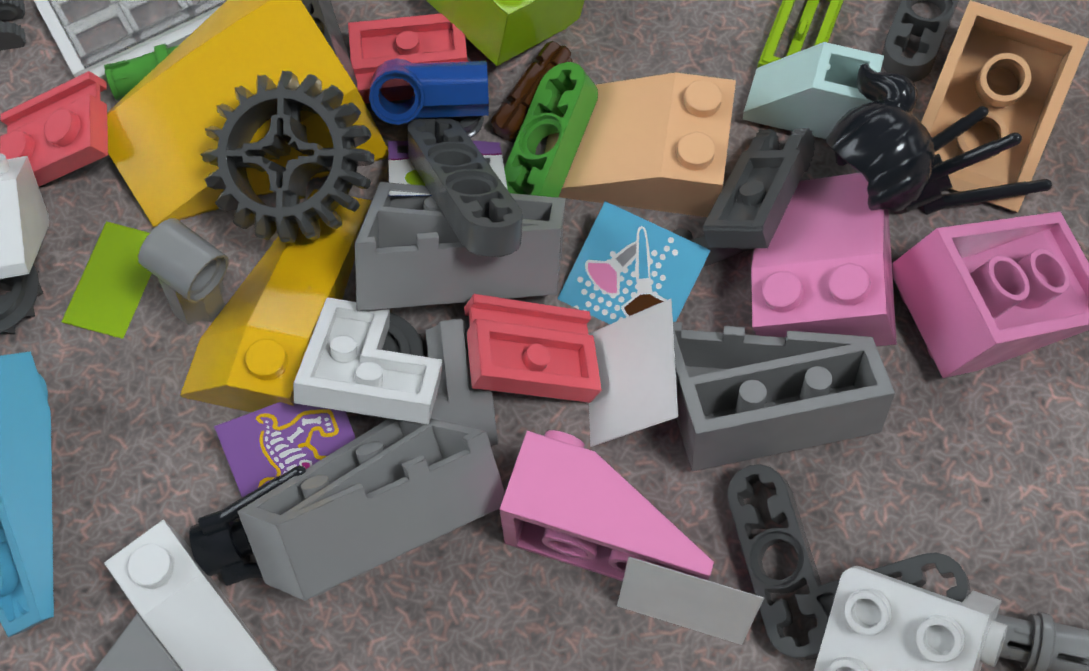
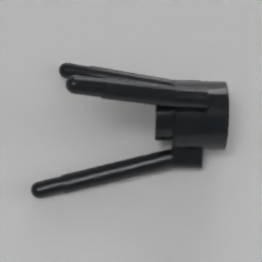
M985 106L978 107L933 137L934 151H938L985 118L989 112L988 108ZM1015 132L942 162L940 154L935 155L934 167L929 183L926 184L924 191L917 200L912 201L906 209L909 212L923 206L926 215L946 207L1048 191L1052 187V182L1048 179L948 194L941 193L953 188L948 176L949 174L1020 144L1022 136Z
M299 465L224 509L200 517L198 519L199 524L191 526L189 539L194 559L208 576L221 573L226 586L249 578H263L258 564L249 563L250 555L254 553L237 511L292 477L304 474L306 472L305 467Z

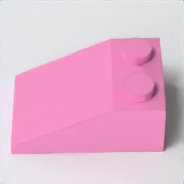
M862 173L800 181L769 247L754 248L751 267L752 328L756 335L786 337L788 330L873 337L876 346L897 345L888 209L872 211L869 209L867 204L869 197L867 192L868 182Z
M1060 211L936 228L892 263V277L900 291V296L907 305L927 345L929 355L934 360L942 378L978 371L1089 330V262Z
M549 430L545 432L544 436L530 431L526 432L499 509L505 544L623 581L628 557L709 580L714 561L595 451L585 449V444L580 439L561 431Z

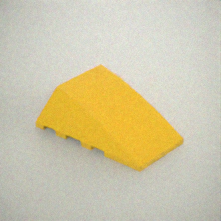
M227 0L107 112L108 154L154 228L169 218H176L180 221L219 209L215 202L224 189L215 190L210 188L204 180L210 173L218 170L219 167L204 162L200 155L209 149H217L218 141L208 137L205 128L216 126L222 129L227 120L219 115L216 105L226 104L234 110L240 105L235 96V87L243 86L252 94H257V75L268 76L276 87L282 71H291L295 74L299 84L307 75H315L322 81V91L331 85L336 86L344 93L341 105L353 103L361 112L358 120L352 126L364 125L371 132V138L357 146L356 149L370 151L374 154V162L388 158V148L357 87L301 0ZM301 111L300 123L306 126L308 142L318 143L324 148H334L331 133L321 116L312 112ZM271 118L256 131L250 143L258 142L266 136L270 128ZM291 147L290 155L280 156V159L268 160L286 168L287 161L298 159V156L308 155H304ZM246 168L249 183L256 195L262 194L263 196L273 193L270 190L267 172H261L255 168ZM330 172L318 173L311 179L326 177Z

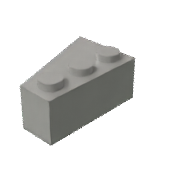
M673 322L678 417L676 420L691 471L882 432L895 391L873 337L788 330L786 337L746 335L745 327L724 326L723 333L682 330V322Z
M388 418L306 469L304 474L292 477L237 512L265 584L306 601L499 509L505 491L487 431L431 418L429 425Z

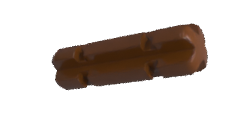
M554 41L547 42L535 57L539 63L533 62L530 64L506 97L510 103H502L491 118L495 134L510 142L516 141L543 76L558 64L573 62L570 57L571 51L566 46H560Z

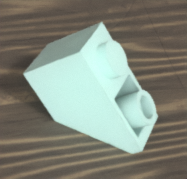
M823 42L758 67L742 119L793 132L794 129L810 128L814 137L826 139L836 123L849 110L873 102L868 100L858 90L856 82L860 65L867 63L870 68L880 72L884 55Z

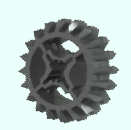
M282 71L277 87L268 76L257 75V94H252L243 86L235 87V96L240 103L235 110L226 104L216 105L219 115L227 120L222 129L216 126L205 128L206 135L218 141L217 149H209L200 155L204 162L218 166L219 169L210 173L204 180L210 188L215 190L224 189L216 200V205L219 209L226 212L236 210L233 223L243 229L254 225L256 237L269 240L277 231L280 241L295 243L300 227L306 238L311 240L318 239L321 231L319 219L321 218L329 227L338 229L342 226V221L335 209L341 205L355 212L360 206L355 198L348 195L352 186L354 185L360 189H368L370 187L371 180L356 171L357 166L373 164L374 154L364 149H356V147L367 142L371 138V132L364 125L352 126L361 114L358 107L353 103L341 105L344 93L334 85L322 91V81L315 75H307L299 84L295 74L291 71ZM301 111H308L321 116L331 133L334 148H324L318 143L308 142L306 126L300 123ZM271 118L270 128L266 136L258 142L250 143L256 131ZM291 147L304 155H308L298 156V159L287 161L286 168L268 160L280 159V156L290 155ZM246 168H255L261 172H267L270 190L276 193V207H269L255 194L249 183ZM330 172L323 186L312 197L300 203V199L306 198V188L310 179L318 173Z

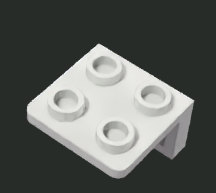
M852 566L841 575L814 671H980L983 663L995 667L1008 629V625L996 621L1002 600L973 590L963 602H959L867 568Z

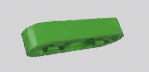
M565 62L558 64L550 69L541 79L504 167L509 193L559 197L598 99L597 86L577 63ZM559 133L557 143L550 151L541 155L535 154L536 148L543 138L550 134Z

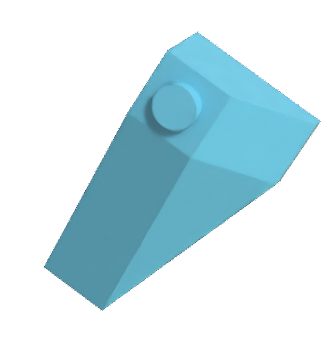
M31 351L0 356V623L8 637L25 632L54 617L51 410L47 401L48 390L46 382L37 372Z

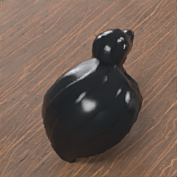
M865 63L860 65L856 82L859 92L873 102L849 110L836 123L825 141L834 150L838 165L844 166L848 163L866 178L869 195L867 204L871 211L878 209H889L894 212L901 211L912 201H916L924 191L926 184L929 183L934 167V142L927 128L912 114L918 94L914 82L902 74L876 72Z

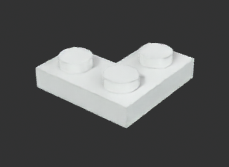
M327 297L293 383L294 403L429 425L441 381L442 359L382 350L390 326V308L357 311V305L354 301Z

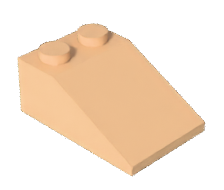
M972 0L969 1L921 123L927 128L933 138L978 107L985 106L988 108L989 112L985 118L935 152V155L940 154L942 162L1011 133H1019L1022 136V141L1020 144L997 155L949 174L948 176L953 188H950L951 190L961 192L1032 180L1089 38ZM1025 195L985 202L1018 213Z
M675 72L597 84L598 99L559 197L598 203L606 201L613 205L708 217L723 188L736 80ZM559 133L548 135L545 153L555 146Z

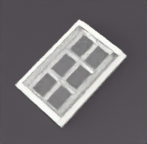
M34 0L74 77L90 71L106 82L104 65L123 60L126 61L155 52L154 46L164 43L167 44L168 48L180 45L227 1Z

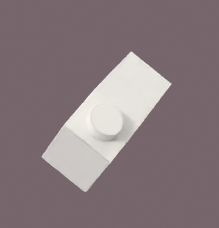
M165 520L160 521L104 562L139 615L183 671H278L212 577L208 576L197 564L192 550L184 538Z

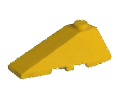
M314 189L307 199L312 197L318 190ZM353 197L360 204L359 209L355 212L339 205L335 210L341 217L342 226L338 229L329 227L320 218L321 231L318 239L311 240L306 238L300 227L295 243L282 242L279 236L276 238L201 336L180 394L181 397L247 412H254L278 402L294 406V380L326 298L343 299L355 261V241L372 200Z

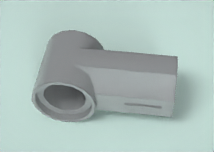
M169 218L161 222L144 240L138 254L139 263L158 277L170 308L177 318L188 325L196 321L212 322L225 306L222 298V291L224 289L222 279L226 274L229 258L178 219Z
M463 319L440 321L433 328L426 329L428 357L442 359L441 381L431 419L487 431L490 445H498L492 391L473 389L471 387L466 333L470 327V322H466Z

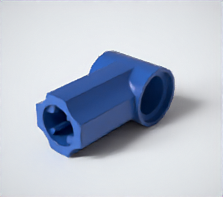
M397 58L385 61L378 66L372 77L369 94L371 108L378 118L386 123L396 125L408 123L414 118L489 116L487 61L411 63ZM394 78L403 79L412 86L414 94L407 102L400 104L392 103L381 92L383 83Z

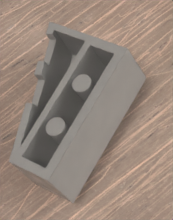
M388 182L379 183L355 241L357 311L468 302L473 294L506 299L557 294L562 258L566 198L510 193L523 214L521 245L512 254L502 257H486L471 253L462 246L432 196H389L390 191L430 194L426 186Z

